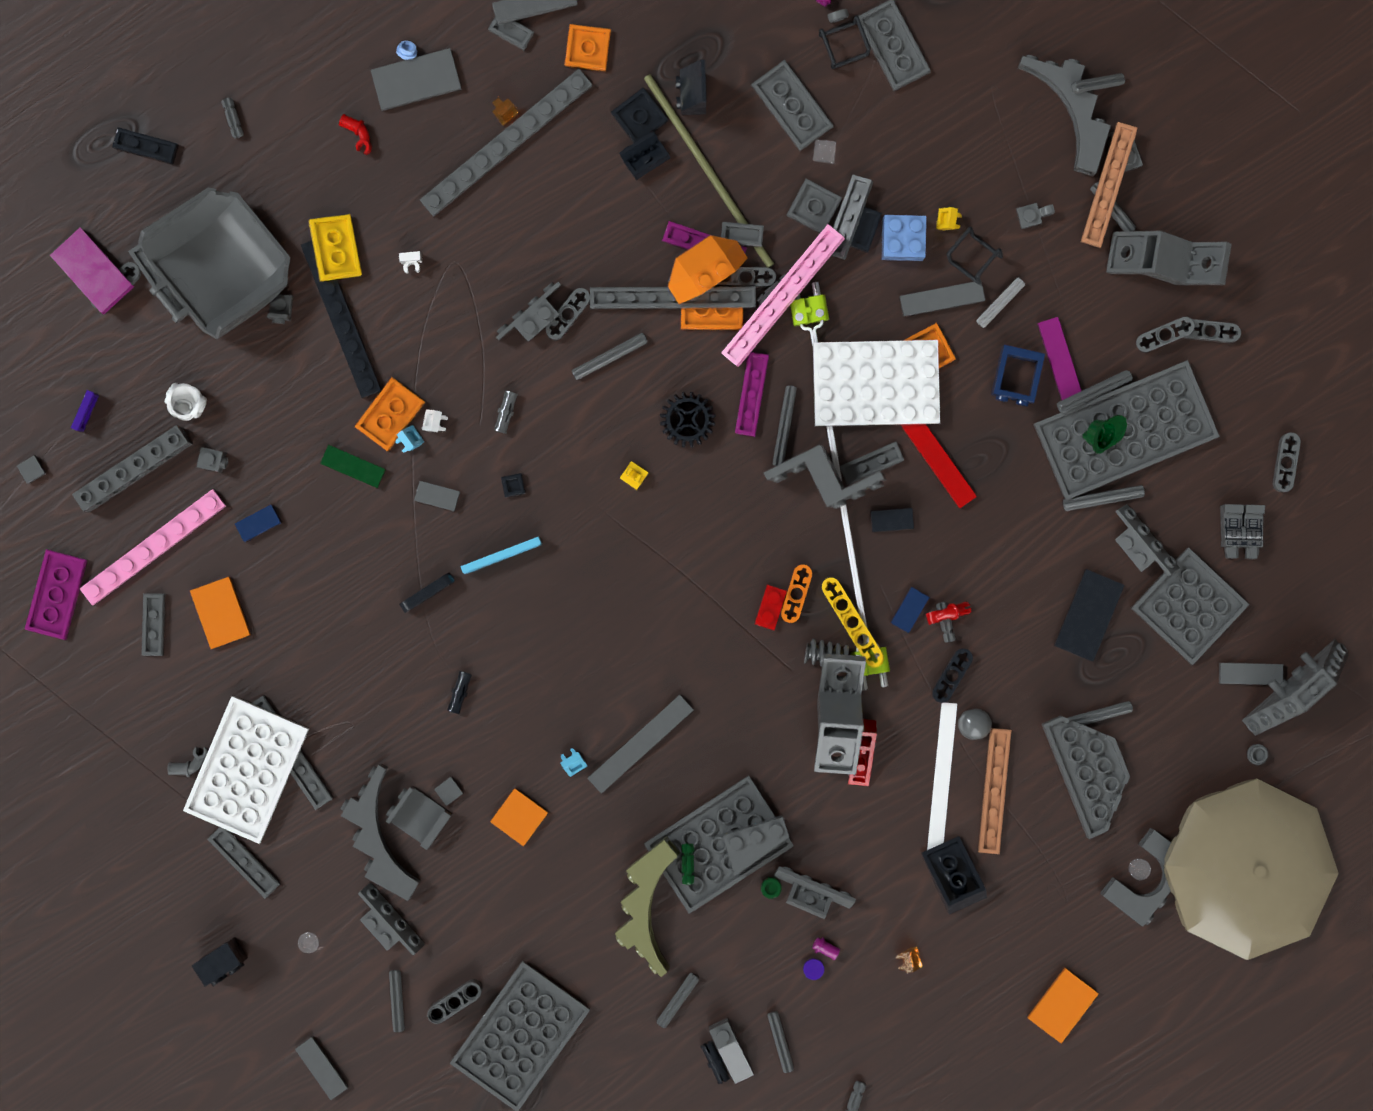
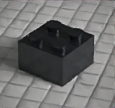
M234 937L192 965V968L205 987L210 983L213 987L227 977V972L232 975L245 966L243 962L248 957Z

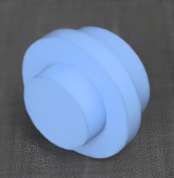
M402 41L397 46L396 53L402 59H413L417 55L416 45L411 41Z

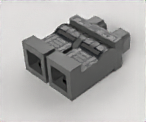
M1224 504L1220 506L1221 547H1224L1226 559H1237L1239 548H1245V559H1258L1259 548L1263 547V514H1265V505Z

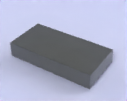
M494 18L488 28V31L525 51L534 35L532 30L516 21L497 25L496 18Z
M722 222L721 237L736 240L739 245L762 247L764 226Z
M419 481L414 501L455 512L460 491Z

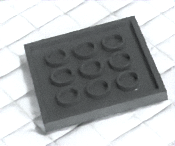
M1186 548L1176 559L1180 569L1170 576L1164 572L1131 609L1190 665H1193L1249 604L1190 548Z

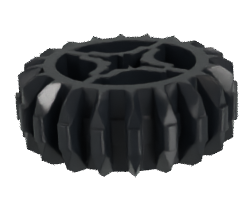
M682 392V399H679L678 395L675 394L674 399L676 402L673 403L672 400L668 399L667 402L671 405L670 408L667 406L662 407L664 411H667V414H660L661 418H666V421L660 422V426L667 425V428L662 430L663 434L670 432L671 434L667 439L671 440L675 437L674 445H677L679 440H681L683 448H685L686 442H690L691 448L694 447V440L697 441L698 445H701L702 443L699 438L703 437L704 440H708L705 432L712 434L713 430L708 428V426H715L714 421H709L710 418H715V414L708 413L713 409V406L706 408L705 405L708 403V400L705 399L701 403L702 395L700 394L696 399H693L694 392H690V398H686V393ZM684 403L697 405L689 412L679 407V405ZM673 410L680 417V422L674 429L670 423ZM701 410L705 415L703 429L695 422V418ZM696 412L691 419L693 425H688L687 423V425L684 424L680 427L684 422L683 415L688 416V414L692 415ZM685 428H691L697 434L686 437L678 433Z

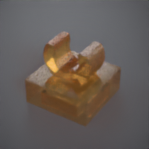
M499 98L492 102L496 108L492 112L502 126L518 114L517 109L508 98L504 102Z
M917 947L909 948L896 956V959H903L904 964L898 968L899 970H905L906 973L915 972L922 967Z

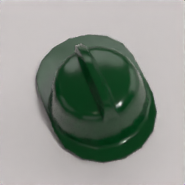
M1116 415L1108 420H1094L1089 425L1087 431L1082 434V438L1093 447V451L1096 454H1101L1123 438L1127 430L1126 418L1122 415Z

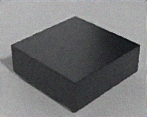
M522 473L501 477L505 498L526 494Z

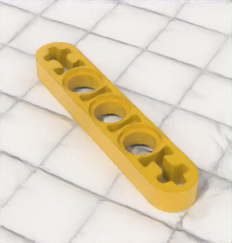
M827 578L822 583L823 593L860 654L866 656V663L872 668L879 667L884 661L883 653L839 581L835 578ZM829 583L837 584L835 590L839 596L835 597L830 590L826 591L829 588ZM841 599L848 602V607L843 611L838 610L836 607L837 602ZM851 617H856L859 621L855 628L847 626V621ZM863 634L869 637V642L865 646L858 644V637ZM873 644L875 647L871 648L875 655H880L876 663L874 661L869 662L871 656L868 651L863 653V650L869 649Z

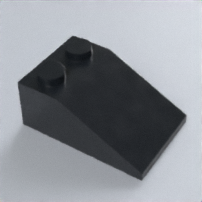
M699 60L680 69V76H676V89H680L681 97H676L677 109H681V115L706 114L705 60Z
M959 836L921 853L949 915L987 898L986 888Z

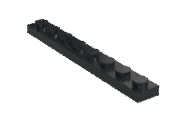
M312 240L301 244L361 398L363 399L381 392V387L338 280L320 281Z

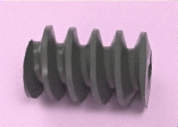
M813 638L810 643H807L804 663L806 664L810 658L812 665H815L817 660H819L820 667H822L824 653L849 655V646L845 645L841 650L840 643H837L833 648L832 642L829 641L825 647L823 640H820L819 644L816 645V639Z

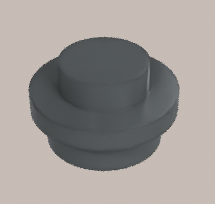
M1254 744L1249 747L1247 758L1252 764L1261 765L1267 761L1268 751L1263 745Z

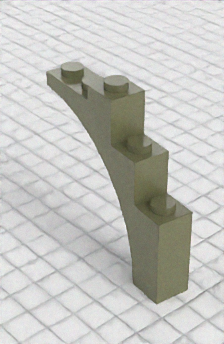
M668 836L626 870L629 880L638 886L620 902L623 911L627 915H631L632 918L615 932L617 942L627 949L635 945L638 955L642 958L645 957L649 962L648 965L652 972L658 973L660 977L668 972L670 966L661 954L654 937L651 923V906L654 890L660 876L666 867L680 854V851Z

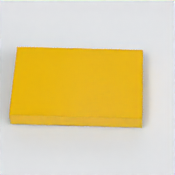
M350 214L309 219L308 222L320 281L361 276L362 272Z

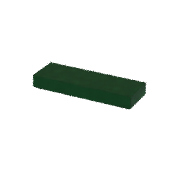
M331 445L327 446L320 462L322 465L375 488L379 487L386 471L384 468Z

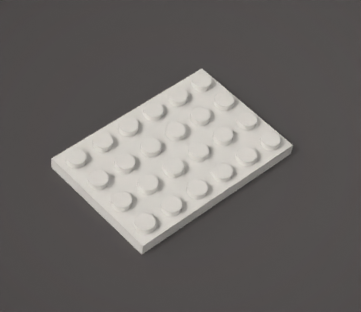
M938 340L813 343L815 426L940 423Z
M232 696L183 811L260 844L309 728Z

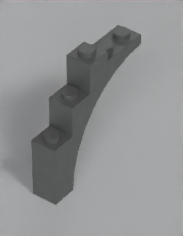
M1033 55L1022 56L1018 69L1033 74L1045 82L1060 97L1069 112L1076 135V159L1073 171L1094 176L1097 173L1111 125L1106 124V121L1103 119H1091L1098 95L1093 94V91L1076 94L1072 92L1071 84L1081 80L1085 66L1075 59L1065 60L1062 66L1059 67L1056 62L1046 61L1045 63L1039 61V58Z
M380 764L378 767L374 766L370 771L368 777L371 779L368 785H363L358 793L360 799L353 796L350 800L346 799L340 809L343 811L341 817L362 828V830L358 829L352 839L355 841L352 847L374 858V860L370 859L364 869L367 872L364 877L409 901L420 880L407 872L394 858L381 832L378 817V798L388 767Z

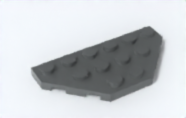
M1058 716L1042 723L1086 837L1091 839L1108 831L1113 813L1117 810L1124 786L1130 778L1116 739L1063 716Z

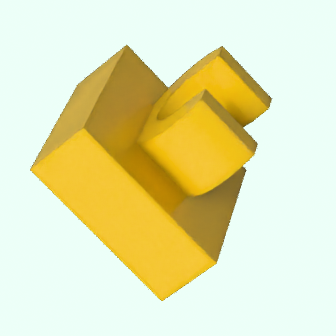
M953 207L939 208L936 229L942 231L959 229L960 225L956 224V220L961 218L962 215L958 213V209Z
M631 461L620 479L637 490L648 475V472Z

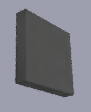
M805 179L786 216L820 234L829 224L842 197Z

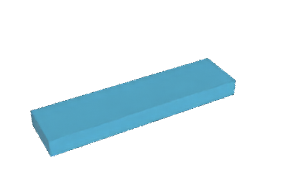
M536 537L460 567L464 574H468L541 546L542 542L540 537Z

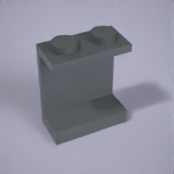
M413 786L409 787V789L404 788L398 796L400 799L398 805H392L386 815L389 818L386 822L394 824L420 842L421 847L428 850L452 816V813Z

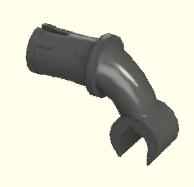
M195 747L192 762H169L168 775H186V777H191V774L195 773L202 766L209 751L208 748L204 747V753L200 756L199 748Z

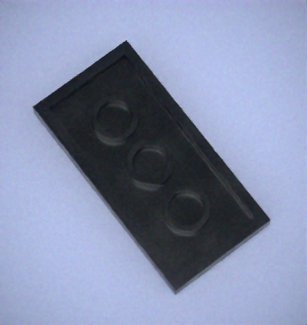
M1085 569L1054 646L1093 662L1125 585Z

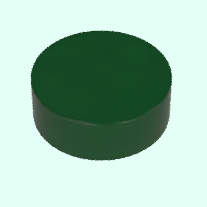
M769 877L761 883V892L766 898L774 899L780 895L782 887L776 878Z

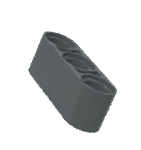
M471 979L435 1002L427 1013L429 1021L434 1024H440L476 1001L483 991L481 982ZM470 985L476 986L478 993L471 995L467 987ZM458 997L461 1004L453 1006L450 1003V998ZM433 1009H441L443 1016L440 1018L435 1017L432 1013Z

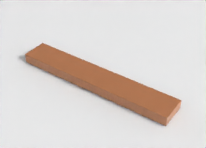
M1121 122L1116 124L1081 238L1082 243L1098 248L1102 246L1138 129L1137 127Z
M991 728L989 732L978 852L1000 854L1011 730Z

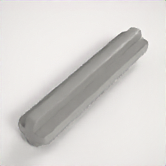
M1016 278L977 319V323L983 328L986 327L1025 286V283L1020 278Z

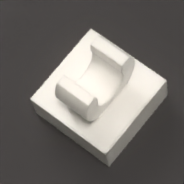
M420 251L399 253V259L401 264H404L403 269L405 273H409L408 267L410 265H415L416 272H420V265L418 263L423 262Z
M426 410L422 430L429 432L445 431L446 428L440 426V420H448V417L442 415L440 411Z

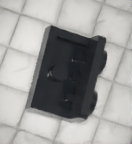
M654 131L644 135L640 140L627 146L619 153L623 163L635 180H638L671 158Z

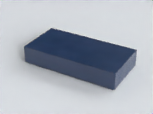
M269 505L235 523V526L243 541L247 542L282 522L273 505Z
M911 587L890 623L909 633L930 597Z

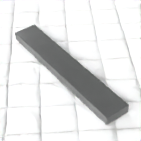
M265 695L252 703L277 714ZM300 750L291 775L314 809L317 810L332 800L333 796L302 750Z
M681 695L677 696L587 779L602 794L694 709Z

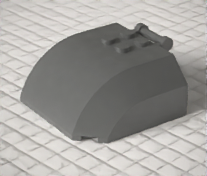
M208 187L143 229L140 233L138 243L150 268L161 280L149 290L151 294L157 296L173 316L172 319L175 323L180 322L189 315L203 332L217 340L260 311L287 286L290 256L236 192H219L214 188ZM167 287L183 307L182 310L179 311L162 291Z

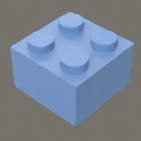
M884 215L882 225V260L923 261L926 248V216Z

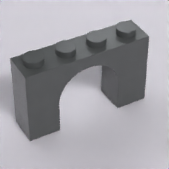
M1152 828L1149 829L1138 845L1155 857L1161 865L1162 879L1158 887L1147 894H1136L1112 877L1100 892L1102 896L1142 927L1145 924L1148 925L1155 916L1153 913L1157 908L1164 906L1167 901L1166 897L1171 891L1164 873V859L1171 842Z

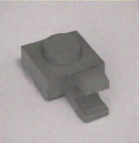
M1037 203L1017 208L1016 212L1021 229L1042 224L1041 217L1053 215L1055 210L1053 204L1038 209Z

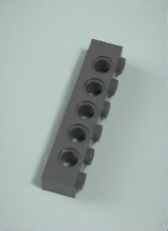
M176 425L72 495L82 511L90 513L193 443L183 428Z

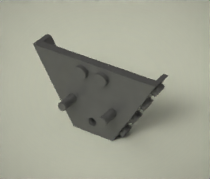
M1334 639L1314 658L1308 652L1303 653L1300 657L1306 665L1297 667L1291 673L1293 676L1287 681L1284 679L1281 683H1278L1274 679L1269 683L1274 692L1242 719L1247 728L1256 736L1309 709L1337 684L1349 655L1347 648Z

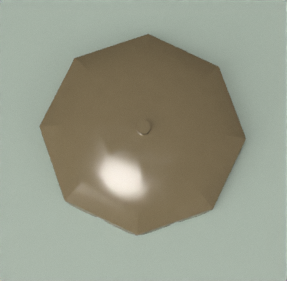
M1259 779L1243 781L1228 787L1224 791L1214 792L1196 799L1187 808L1179 826V834L1171 842L1164 859V873L1169 888L1175 896V906L1186 931L1246 960L1309 937L1339 874L1317 808Z

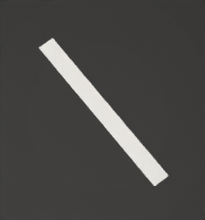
M942 703L927 850L944 843L957 704Z

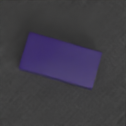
M89 390L86 391L72 423V429L84 432L99 394Z

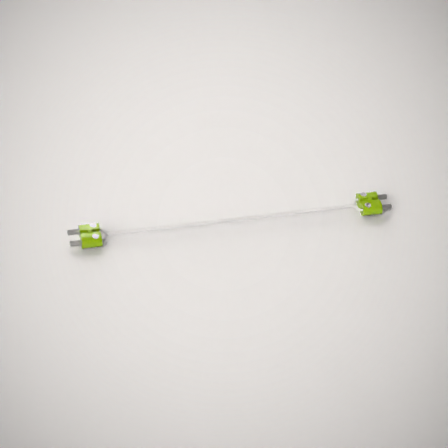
M819 282L812 283L814 296L801 299L799 294L790 304L794 326H801L803 330L810 331L812 345L813 343H818L817 328L823 325V321L829 320L826 297L820 293ZM820 322V324L815 326L813 330L809 327L803 326L810 323ZM826 426L833 465L842 481L833 426ZM844 505L840 508L858 612L867 627L847 507ZM863 634V644H860L861 646H865L866 642H869V637ZM879 647L884 656L882 665L872 668L867 663L865 664L863 691L868 689L867 675L879 674L881 687L888 686L886 672H890L886 647ZM857 648L856 652L850 653V655L862 656ZM871 649L863 650V653L869 652L871 656L869 662H878L879 654L875 655Z

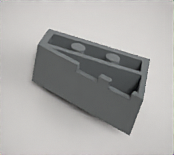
M782 815L722 833L735 876L789 838Z

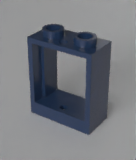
M1003 345L991 395L996 396L998 401L1008 402V399L1015 400L1016 404L1028 407V404H1033L1045 354ZM1007 357L1036 363L1029 396L1000 390Z

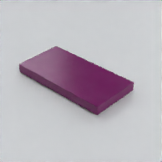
M82 228L74 232L50 255L103 315L134 287Z
M46 549L25 630L63 640L67 639L88 560Z

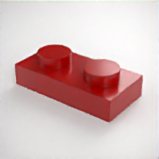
M770 585L766 586L755 625L775 630L787 591Z

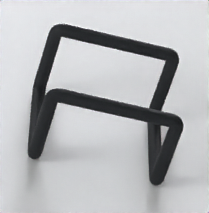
M857 15L852 22L826 32L823 29L819 30V37L823 38L832 62L831 69L867 57L870 54L871 47ZM857 24L867 49L866 52L836 64L826 36Z
M968 227L947 252L949 263L978 285L981 284L980 275L996 256L1003 258L1001 248L997 250L992 248L974 234L972 227ZM969 232L973 239L993 253L975 277L954 262L951 257L953 251Z

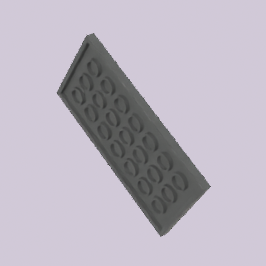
M1188 360L1088 401L1065 413H1059L1033 424L1065 500L1220 437ZM1116 415L1124 416L1127 421V430L1123 438L1103 453L1096 454L1093 451V447L1082 438V434L1087 431L1089 425L1094 420H1108Z

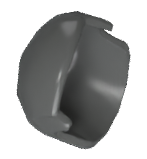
M982 709L966 710L958 719V729L961 735L967 739L979 740L986 737L991 731L992 720L989 714Z

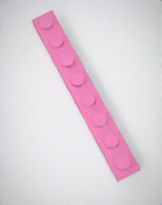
M827 225L722 351V354L739 367L845 238L830 225Z
M212 489L82 586L80 590L91 605H95L226 507L225 503L216 491Z

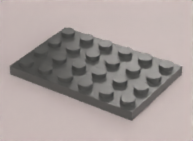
M749 775L644 843L649 851L668 836L680 851L678 857L666 867L663 874L689 914L794 846L789 838L735 876L722 833L775 817ZM685 843L694 845V853H692L694 855V872H692L694 884L691 885L682 884V875H684L682 873V856H684V853L681 851V846Z
M522 961L450 1064L513 1110L519 1111L589 1013L590 1008L528 963Z

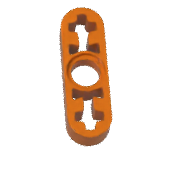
M799 565L793 571L781 610V617L785 622L794 623L800 617L812 578V570L807 565ZM802 568H805L806 573L809 574L808 578L804 577L802 583H806L805 588L798 584L793 585L794 580L799 581L800 576L797 574V571H801ZM793 588H800L803 595L801 599L794 600L791 597V590ZM788 600L793 603H800L799 608L797 606L794 607L793 611L796 613V617H792L791 620L787 619L785 610H790L791 604H787Z

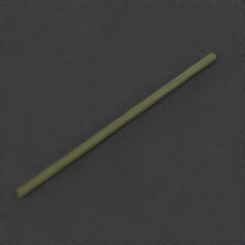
M651 74L647 75L644 78L645 82L736 221L748 224ZM763 246L754 247L767 268L774 265V262Z

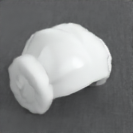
M173 383L166 392L164 402L167 404V409L172 416L183 421H189L193 417L199 418L206 406L207 398L202 396L197 388L189 384Z

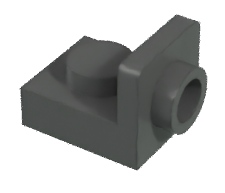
M278 294L270 302V312L267 313V317L272 319V323L285 324V321H291L293 296Z
M200 448L197 468L220 473L223 472V469H226L228 464L226 452Z

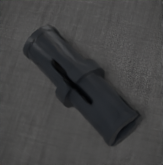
M459 671L455 688H452L451 691L453 694L447 711L460 714L464 698L468 695L467 689L472 674Z
M708 1041V1044H702L700 1047L707 1058L708 1067L712 1069L716 1077L717 1083L722 1084V1081H728L730 1077L723 1066L722 1057H719L714 1047L713 1041Z

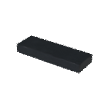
M117 127L112 145L114 149L169 164H174L179 146L174 142Z

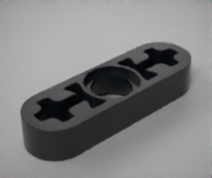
M449 572L399 605L404 613H407L455 582V579Z
M961 648L953 654L932 689V697L935 701L945 703L951 698L972 663L973 655L968 649ZM966 652L968 661L961 663L960 667H963L961 672L959 668L952 666V663L958 664L960 660L957 657L958 654ZM952 669L958 673L957 680L953 682L949 681L946 677L947 672ZM942 680L947 684L953 685L952 689L946 688V697L937 698L939 694L936 691L938 689L942 690L945 686L941 684Z

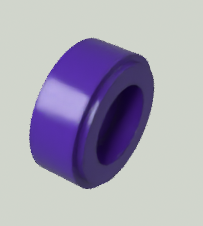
M811 958L804 963L803 971L808 979L817 980L822 977L824 966L819 959Z

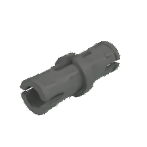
M505 390L501 408H498L497 411L499 415L494 431L507 434L511 416L513 417L514 415L513 408L518 394Z

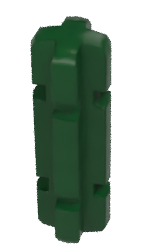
M685 843L681 846V851L684 853V856H682V873H684L682 875V884L691 885L694 884V875H692V872H694V855H692L694 853V845Z

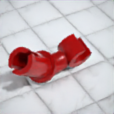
M343 114L340 118L339 126L355 132L356 136L359 135L360 140L356 143V150L360 151L361 147L365 145L366 150L364 154H369L372 151L369 132L364 125V120L358 121Z
M968 602L953 603L942 610L927 613L928 624L938 623L945 619L956 620L959 616L969 615L971 608L965 609V607L970 606Z

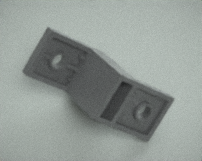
M1163 231L1113 232L1106 273L1144 274L1174 285H1225L1232 244L1228 242H1191ZM1130 249V255L1126 258V252ZM1211 259V265L1207 268L1206 264Z
M818 445L764 472L768 481L778 483L787 479L788 473H799L805 470V465H807L826 506L833 507V509L846 505V500L850 498L856 500L866 495L864 491L870 488L873 491L884 486L883 482L887 480L884 472L879 471L845 488L825 446Z
M826 653L823 655L817 700L818 741L814 772L856 775L863 730L861 692L866 656ZM839 672L848 673L846 676L837 675ZM836 752L842 753L839 757H835L832 754Z

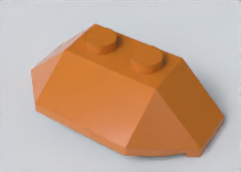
M710 235L675 258L668 288L678 304L702 295L736 272L748 258L738 241Z

